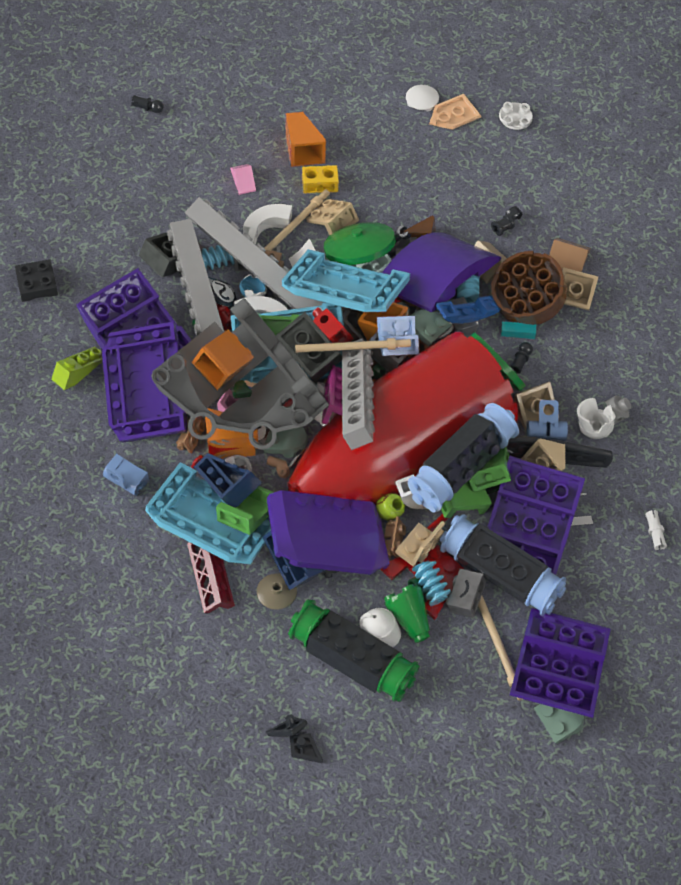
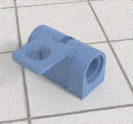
M541 400L539 402V421L528 420L526 422V436L566 441L567 421H558V401ZM545 405L553 406L554 413L552 415H546L543 412Z
M118 454L112 458L103 472L105 478L135 496L149 482L148 472Z

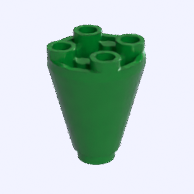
M411 584L402 588L403 592L396 595L393 593L386 596L384 604L408 636L414 639L415 643H419L430 637L428 633L430 629L423 591L418 585L413 586Z

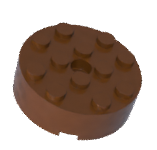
M524 251L510 256L497 268L491 283L492 295L496 304L501 309L500 313L510 322L532 325L542 324L552 319L562 309L567 297V283L562 269L554 258L545 253Z

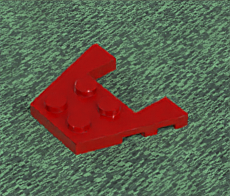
M436 545L433 550L430 549L428 556L423 562L436 561L437 563L433 566V569L440 568L436 575L444 576L440 583L447 582L443 589H450L452 591L454 577L458 576L459 570L464 568L446 552H441L440 546ZM401 557L389 561L390 564L386 569H380L391 580L395 579L406 568L414 575L416 574V572L412 571L413 566ZM447 598L434 606L429 605L431 600L425 602L427 614L435 620L446 603Z

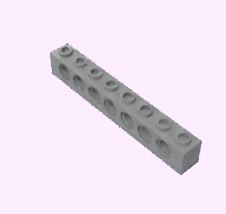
M361 338L354 342H363L364 340ZM372 349L342 350L343 437L351 450L373 442V433L375 432L373 421L375 418L372 412L374 409L372 398H374L372 387L374 384L371 378L373 376L371 365H373L371 358L373 354Z

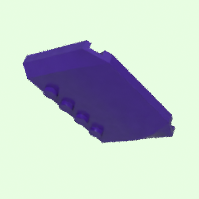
M167 322L109 333L107 345L104 346L102 351L108 422L119 441L130 442L187 432L186 412L159 391L152 380V371L180 350L175 323Z
M283 490L270 493L266 498L276 557L280 558V556L289 559L290 564L296 567L368 575L382 568L384 570L389 566L381 519L373 502Z

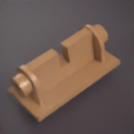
M202 416L195 418L193 423L194 429L202 434L206 427L205 421ZM188 418L187 433H181L176 442V447L179 450L186 448L192 454L199 439L193 437L189 432L188 423L190 418Z
M398 516L396 521L389 520L386 524L384 537L386 539L391 538V540H385L388 558H391V555H394L396 558L400 557L395 551L402 543L403 536L406 534V526Z

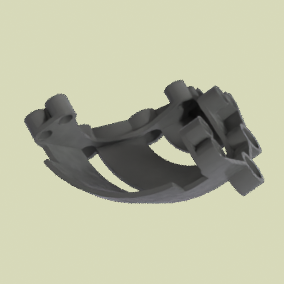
M243 298L230 309L241 323L231 333L235 334L241 344L251 351L254 358L249 365L217 391L191 363L202 347L224 333L218 324L213 322L192 341L153 370L152 380L159 391L191 416L188 428L191 435L196 439H208L218 428L249 433L250 443L255 448L268 449L275 443L277 432L306 426L329 404L325 396L307 376L295 358L248 301ZM268 356L276 363L277 367L251 388V397L239 398L220 416L207 409ZM292 398L293 404L290 407H284L283 405ZM199 416L209 418L212 423L211 431L207 434H200L195 431L193 425L195 418ZM259 426H266L272 432V439L266 444H260L255 441L253 432Z

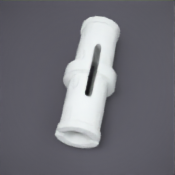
M652 510L648 511L645 515L649 525L648 532L652 536L654 549L659 550L658 546H660V549H665L667 544L663 535L664 527L660 523L658 511L654 510V515Z

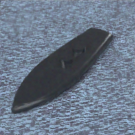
M528 436L510 438L508 440L509 446H506L508 454L513 457L522 458L540 438ZM541 438L565 444V464L607 468L613 460V453L610 450Z

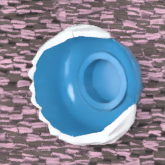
M251 274L246 276L239 286L240 292L244 297L264 296L267 292L266 285Z

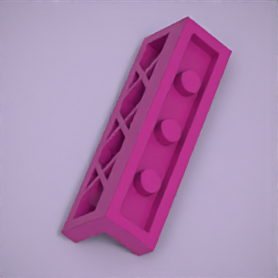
M334 365L325 382L326 390L324 396L329 406L322 411V423L326 425L332 412L342 415V368Z

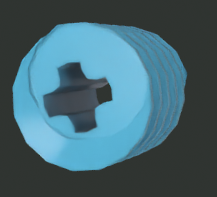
M216 245L215 250L212 246L209 247L208 251L206 248L202 249L201 254L206 271L208 265L213 270L214 264L220 268L221 262L227 266L229 260L234 265V258L221 246Z
M473 275L457 287L456 299L464 297L467 303L475 302L479 297L480 276Z
M425 561L412 568V571L416 572L415 577L420 579L418 583L420 586H423V593H427L426 599L431 600L430 606L443 602L451 592L450 589H443L447 582L440 583L444 576L436 575L440 568L433 569V566L437 563L436 561Z

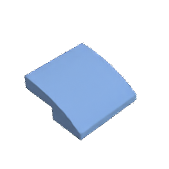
M415 316L377 317L379 341L387 340V338L411 340V347H396L395 350L380 348L382 356L419 354L418 335H415Z

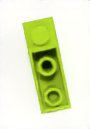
M94 346L56 362L51 380L64 390L75 386L103 362L102 351Z

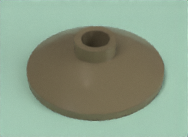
M279 573L267 575L257 586L259 601L270 609L278 610L288 607L293 603L297 595V588L289 590L282 575ZM275 586L280 587L279 590H274L273 588Z

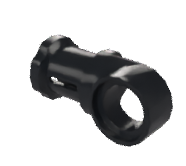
M517 206L511 207L501 220L491 223L492 230L497 236H501L504 231L515 227L513 221L519 220L523 212Z

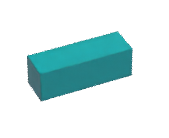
M502 321L501 337L535 339L536 324Z

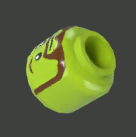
M390 493L377 501L376 509L382 519L393 520L404 513L405 504L400 495Z

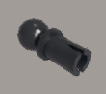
M136 95L131 100L134 101L131 102V106L144 108L146 111L151 108L154 113H160L164 108L160 100L151 102V98L146 99Z
M521 343L519 351L515 353V359L510 367L516 374L521 373L525 362L529 360V355L533 352L531 343Z

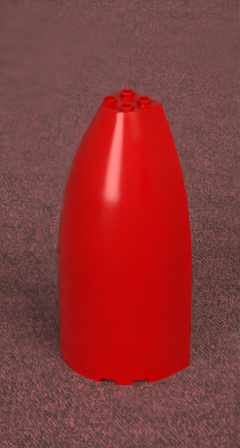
M463 332L450 334L373 382L372 391L374 398H372L374 409L372 412L375 418L373 421L375 428L373 442L351 450L343 437L342 415L335 413L329 419L328 424H325L316 434L300 458L287 482L288 491L369 501L375 505L381 497L387 494L396 493L400 495L395 481L413 474L416 477L419 474V469L424 466L423 463L473 415L483 413L487 404L495 403L505 410H510L514 414V420L517 423L518 406L517 402H513L511 396L513 393L511 384L508 379L504 380L500 372L501 366L479 341L472 336L465 337Z

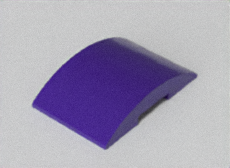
M434 232L421 236L408 244L391 260L382 273L390 275L393 269L410 273V280L397 297L432 313L437 309V303L447 302L456 295L455 288L473 275L481 276L501 260V256L449 234Z
M139 268L76 304L83 320L102 350L107 345L108 335L111 332L167 322H174L176 325L179 349H182L192 341L181 326L178 327L161 304L159 295Z
M509 456L507 468L511 481L500 484L487 528L546 564L547 567L551 568V572L556 575L585 478Z
M531 608L510 696L593 718L611 629L553 613L549 615L545 613L542 616L538 609Z

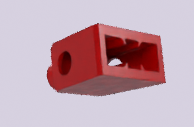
M317 307L312 312V315L315 317L313 322L332 343L351 342L353 340V337L328 309L323 310L321 307Z

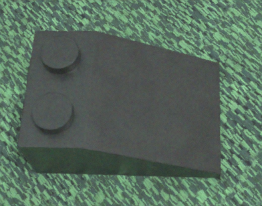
M167 232L145 239L138 256L162 278L177 272L176 261L178 260L177 256H173L171 248L173 242L169 241ZM199 244L200 251H201V253H202V249H203L204 247Z
M306 312L302 313L276 335L315 383L329 372L333 365L336 366L342 361V355L338 350L296 353L295 345L331 343Z

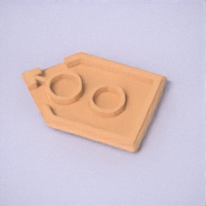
M462 94L435 105L429 124L453 130L481 118V115L468 98Z

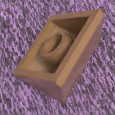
M556 238L553 241L549 256L558 262L562 270L567 268L582 272L591 248Z

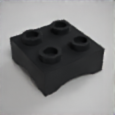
M51 259L15 266L22 302L39 297L58 295Z

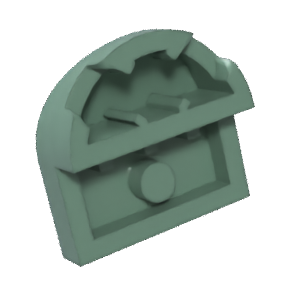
M422 309L410 315L415 316V335H418V338L428 347L452 326L437 311L431 313Z
M303 426L277 432L275 443L270 448L262 450L264 453L283 454L285 458H292L294 453L300 449L304 450L308 442V435ZM271 430L269 431L264 444L270 442V440L272 439Z
M543 704L534 707L556 744L574 733L575 735L578 734L583 728L586 717L584 715Z

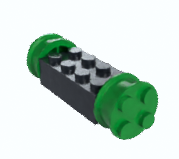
M307 599L302 610L293 615L291 619L293 625L288 632L290 639L296 638L303 642L308 653L374 693H381L383 691L392 697L393 702H401L406 693V688L411 689L416 681L414 676L420 668L418 662L414 661L412 663L405 659L400 651L335 612L330 611V609H322L316 605L315 600Z

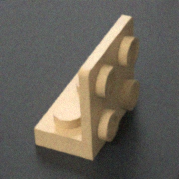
M328 199L318 209L312 211L306 220L308 223L325 225L329 235L341 228L356 224L359 218L352 203Z
M441 521L433 532L418 523L399 545L395 553L413 567L418 561L422 563L428 556L430 549L433 550L440 541V537L445 532L442 530L445 522Z

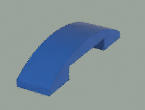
M492 296L478 297L473 303L453 305L451 301L436 304V307L446 321L457 324L478 321L492 316L501 310Z

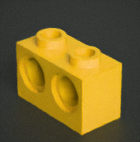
M337 165L302 167L303 193H322L325 189L329 192H338Z

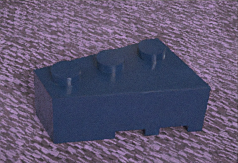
M209 453L194 466L226 504L237 508L262 483L251 471L239 468L235 464L227 463L225 460Z
M269 531L262 537L289 590L309 582L325 571L323 569L296 567L290 564L289 559L280 556V558L276 557L272 531Z

